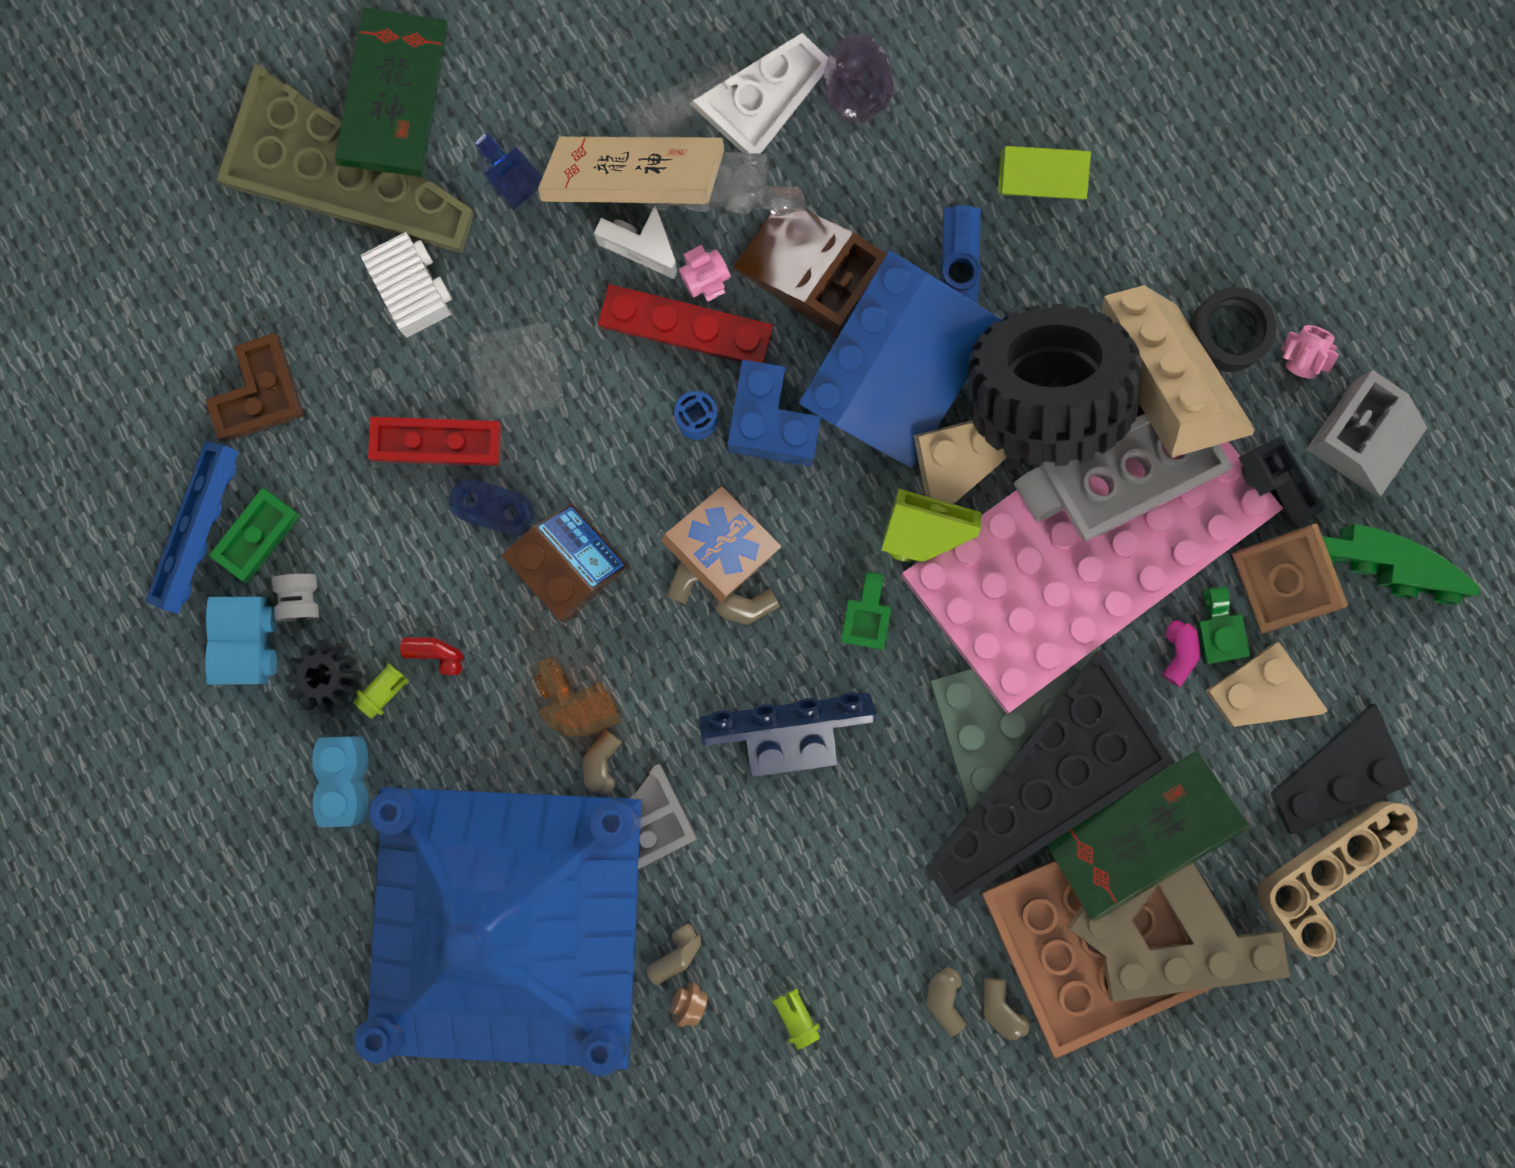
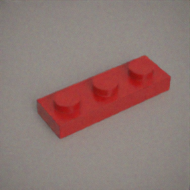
M370 417L368 459L372 462L500 466L502 424L499 421Z

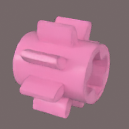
M699 245L683 254L687 265L679 268L678 271L693 298L703 293L707 302L725 293L723 282L731 278L717 249L708 253L705 252L702 245Z
M1305 325L1299 335L1290 331L1281 348L1284 352L1282 357L1287 359L1286 368L1293 374L1308 379L1315 378L1321 370L1330 373L1339 356L1335 352L1337 346L1333 345L1334 336L1325 329L1313 325Z

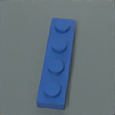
M204 442L145 602L163 610L179 614L181 605L188 600L192 590L191 579L196 565L205 556L207 550L206 538L211 525L218 519L221 513L222 502L220 500L226 484L235 475L237 468L235 460L239 451L221 444Z

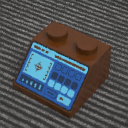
M572 503L533 526L501 555L550 611L563 623L569 621L629 567Z

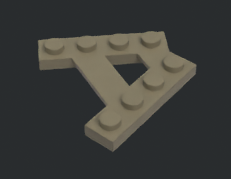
M1194 863L1095 922L1090 918L1082 905L1067 925V928L1102 954L1109 999L1113 1002L1290 977L1283 932L1273 930L1236 935ZM1156 887L1189 942L1148 948L1132 920Z

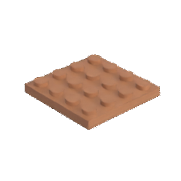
M1055 859L980 891L1051 1055L1054 1058H1058L1212 989L1111 1001L1108 995L1102 954L1067 928V925L1081 908L1082 903ZM1156 887L1132 920L1145 943L1150 948L1189 942Z

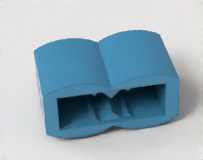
M208 597L206 610L208 642L205 657L207 685L269 684V676L275 675L277 669L275 650H270V632L276 631L278 623L274 621L275 606H271L270 598Z
M363 737L318 738L312 756L314 774L319 782L313 796V814L319 827H347L362 824L367 816L369 807L368 791L363 782L368 767V750Z

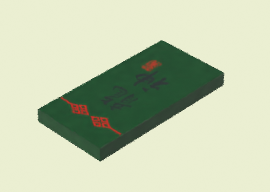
M363 8L335 154L338 166L423 178L446 45L447 20Z
M1196 750L1121 796L1046 846L1090 918L1095 922L1251 827L1205 759Z

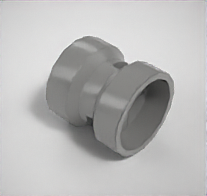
M287 574L272 577V590L278 597V604L274 607V621L291 622L301 617H307V620L319 618V605L314 602L313 592L317 589V575Z

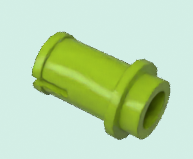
M388 663L386 668L363 691L357 690L358 696L353 703L369 718L373 719L377 713L379 715L384 713L382 708L410 681L395 669L392 664Z
M795 988L785 993L786 997L780 996L774 999L772 1003L776 1006L790 1034V1037L787 1039L789 1044L794 1043L796 1049L799 1050L820 1039L817 1031L820 1026L818 1023H813L799 995L798 989Z

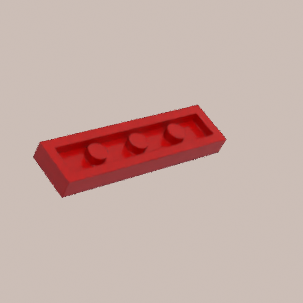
M611 284L608 285L598 322L600 328L741 363L742 360L764 363L773 329V324Z

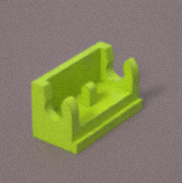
M1005 146L1000 152L998 193L1003 196L1015 195L1086 200L1091 151Z

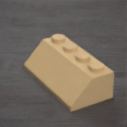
M1145 285L1104 296L1101 313L1109 316L1113 321V325L1119 323L1130 334L1129 337H1132L1139 348V357L1141 358L1139 404L1171 458L1253 435L1254 427L1175 303Z

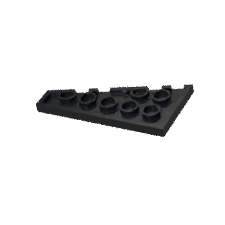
M1101 649L1095 652L925 866L951 907L1175 762Z

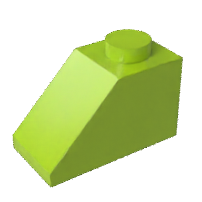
M898 489L884 534L881 551L888 552L891 557L899 561L911 562L916 560L924 563L978 537L981 530L982 512Z

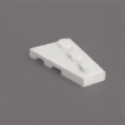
M801 33L689 104L747 158L753 161L758 158L833 62Z

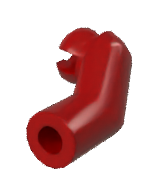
M405 637L400 643V653L404 659L440 660L438 671L441 675H460L462 672L461 662L465 659L461 650L435 637Z

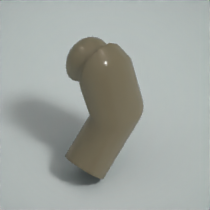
M607 729L602 732L582 760L584 785L589 792H595L600 797L608 796L615 788V779L608 774L607 761L622 743L621 740Z
M984 978V1017L986 1021L1005 1039L1017 1040L1020 1037L1026 1036L1030 1029L1028 1018L1024 1014L1016 1013L1006 1004V979Z

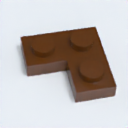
M276 333L234 346L246 386L205 399L217 439L223 443L305 416L281 339Z

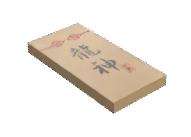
M559 137L538 187L541 201L709 203L724 153L723 138Z

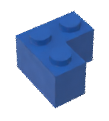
M742 360L727 444L728 452L812 467L821 416L779 409L785 378V367Z

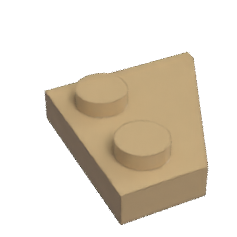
M1279 642L1273 643L1205 691L1230 727L1321 715L1328 711Z

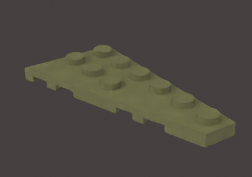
M254 64L217 177V181L221 186L397 236L407 232L412 240H421L423 243L463 254L475 215L471 208L422 177L338 166L335 154L342 121L322 107L319 108L301 96L298 91L288 84H284L270 75L267 70L258 64Z

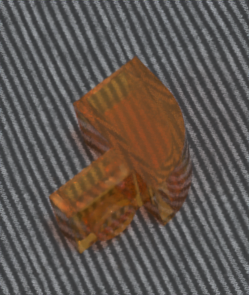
M551 656L536 663L540 671L539 674L534 676L536 684L543 698L551 697L553 704L538 710L545 723L552 729L568 736H590L623 722L606 682H599L573 694L557 657Z

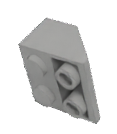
M1371 370L1351 383L1306 450L1376 498H1379L1422 437L1427 426L1410 395L1374 370Z

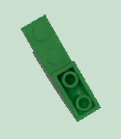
M1358 524L1341 528L1339 539L1322 536L1333 566L1334 562L1350 564V572L1367 575L1377 574V569H1379L1377 586L1391 588V596L1418 598V592L1433 594V602L1447 605H1461V599L1479 596L1480 587L1462 570L1427 547L1405 537Z

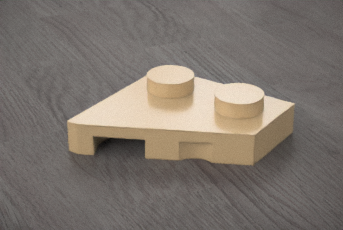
M973 420L913 435L925 496L951 504L957 502L1007 458L1004 454V449L1001 448L997 451L985 441V437H982L974 427Z

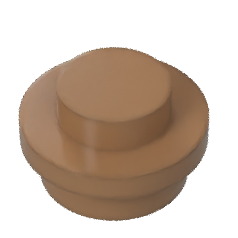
M690 982L686 985L685 989L678 988L670 1005V1013L674 1014L675 1025L684 1027L687 1024L695 1027L701 1020L707 1004V993L700 991L699 985Z

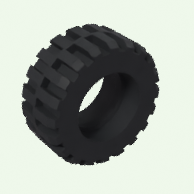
M1052 304L1050 308H1041L1040 305L1028 307L1026 312L1023 313L1014 311L1007 314L1003 318V322L996 321L985 330V334H982L975 342L973 352L969 356V408L974 427L982 437H985V441L997 451L1002 448L1006 456L1017 461L1022 457L1028 459V462L1033 465L1042 466L1043 462H1055V466H1065L1071 460L1078 459L1080 463L1091 460L1098 451L1104 454L1116 445V441L1120 442L1131 430V424L1136 421L1141 378V358L1139 357V348L1132 337H1129L1130 334L1119 323L1113 325V321L1109 316L1101 312L1095 315L1090 313L1089 308L1076 306L1073 309L1065 308V304ZM1042 381H1065L1073 383L1074 385L1065 387H1042L1034 385V383Z

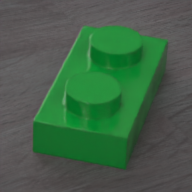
M262 487L209 556L242 582L248 583L301 515L269 490Z

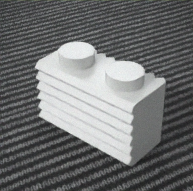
M404 232L360 255L398 329L406 338L452 315L446 305V302L452 300V297L441 277L433 280L426 266L432 264L433 261L421 240L414 243L407 232Z

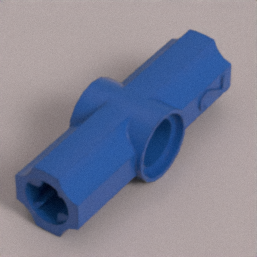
M972 206L944 208L940 281L978 304L979 278L981 274L979 262L981 208H974ZM957 264L965 265L971 272V280L967 283H956L949 276L948 270Z

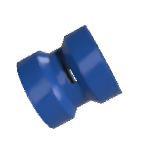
M690 391L684 393L678 399L674 409V416L679 431L685 437L692 440H702L709 437L718 425L715 401L702 391Z

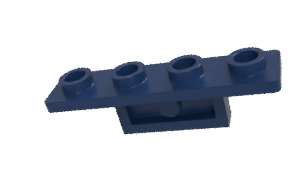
M849 692L836 698L821 700L806 698L793 704L779 706L763 704L750 710L736 712L721 710L700 717L701 739L704 746L746 740L751 777L837 765L833 728L873 723L876 721V713L871 695L869 693L860 694L856 692Z

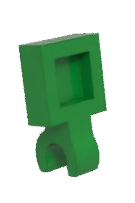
M871 572L865 573L861 602L847 601L840 642L884 650L891 607L879 605L884 575Z
M1227 586L1202 590L1208 620L1196 622L1204 664L1250 657L1242 614L1229 616L1230 598Z

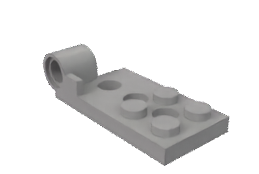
M1146 414L1137 417L1136 421L1131 424V430L1120 442L1116 441V445L1104 454L1098 451L1091 460L1082 463L1078 459L1071 460L1065 466H1055V462H1043L1042 466L1036 467L1016 480L1014 486L1035 522L1045 520L1064 509L1084 543L1227 473L1233 466L1220 444L1183 454L1179 460L1170 459L1164 454L1159 436ZM1126 459L1138 460L1145 469L1144 477L1137 478L1132 476L1126 469ZM1096 476L1102 478L1108 485V495L1099 496L1093 493L1088 484L1089 477Z

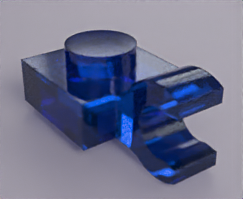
M485 133L474 143L478 148L477 151L491 166L484 173L486 179L513 210L538 190L543 177L517 147L506 155L488 133Z

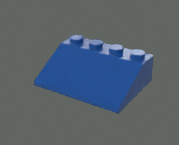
M889 250L799 404L912 469L918 460L913 435L937 429L969 377V356L973 352L975 342L982 334H985V330L996 321L1001 323L1003 320Z

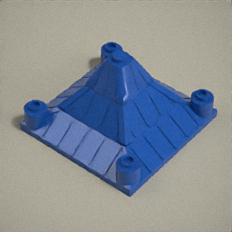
M381 788L380 794L371 802L369 809L370 821L374 828L379 831V850L368 1020L363 1022L356 1031L354 1040L358 1054L364 1060L371 1063H382L393 1056H419L583 1066L590 1074L597 1076L609 1075L616 1069L627 1070L630 1066L639 884L638 859L640 858V825L643 799Z

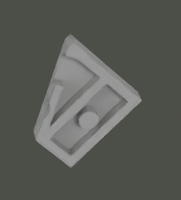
M661 764L652 768L649 772L650 775L635 795L631 796V799H643L640 825V858L638 859L639 870L698 840Z

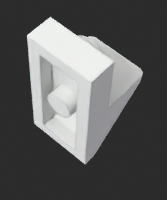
M655 206L641 235L637 234L638 231L635 227L622 220L615 219L611 223L605 219H600L594 232L599 246L670 278H675L677 273L676 261Z

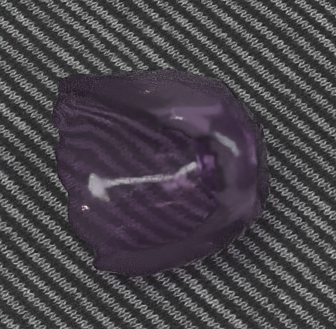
M867 33L846 35L845 38H842L832 48L824 68L826 97L830 110L835 111L840 119L844 121L865 123L883 112L885 108H888L894 93V83L890 59L885 50L875 43L873 38Z

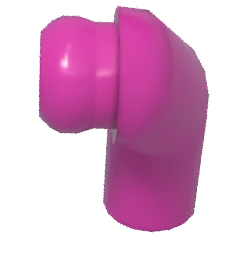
M1176 620L1169 624L1165 633L1169 642L1175 643L1176 655L1162 674V677L1180 688L1200 659L1198 632L1190 623L1184 624L1180 620Z

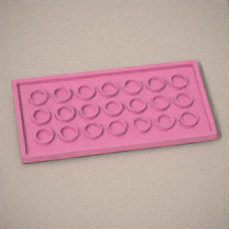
M1139 403L1137 417L1145 414ZM1229 442L1220 444L1233 466L1227 473L1097 538L1083 543L1064 509L1045 520L1035 522L1016 490L981 515V530L978 537L924 563L918 561L904 571L901 577L1007 715L1284 508L1270 491L1259 496L1256 489L1251 488L1246 483L1241 473L1240 455ZM1162 443V450L1167 457L1173 460L1181 458V455L1171 458ZM1126 459L1125 466L1127 471L1134 477H1144L1145 469L1143 465L1136 459ZM1096 476L1089 477L1088 484L1093 493L1099 496L1108 495V485L1102 478Z

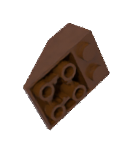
M781 199L735 263L733 269L835 338H838L887 254L854 232Z

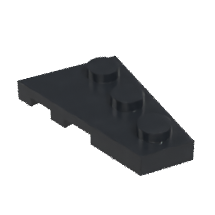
M1370 704L1345 729H1342L1330 739L1331 741L1311 759L1304 762L1270 792L1287 833H1296L1412 785L1376 704Z

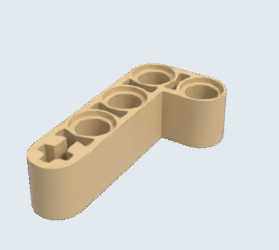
M1377 801L1283 865L1260 883L1257 891L1259 903L1277 930L1283 932L1284 940L1292 948L1311 956H1323L1331 951L1336 941V932L1318 904L1409 841L1415 835L1418 827L1414 811L1401 803ZM1388 814L1394 815V818L1391 821L1387 816ZM1389 822L1391 827L1393 828L1392 830L1382 829L1385 826H1387ZM1353 836H1356L1360 842V849L1354 857H1351L1347 851V844ZM1321 861L1325 867V873L1323 878L1315 883L1311 876V870L1316 862ZM1286 885L1290 898L1284 906L1279 908L1275 901V895L1280 887ZM1312 922L1315 927V936L1311 942L1304 944L1301 938L1302 930L1307 924Z

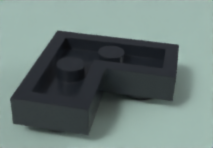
M1282 435L1239 457L1242 464L1241 473L1246 483L1251 488L1256 489L1259 496L1275 489L1278 494L1276 499L1284 508L1281 512L1287 518H1291L1295 526L1311 519L1324 510Z

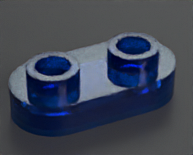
M467 479L459 482L452 489L449 497L450 508L456 517L464 522L503 534H522L531 527L534 521V507L526 496L479 480ZM475 493L478 498L476 505L470 508L465 507V496ZM511 505L517 506L519 510L518 516L513 520H507L504 516L505 509Z

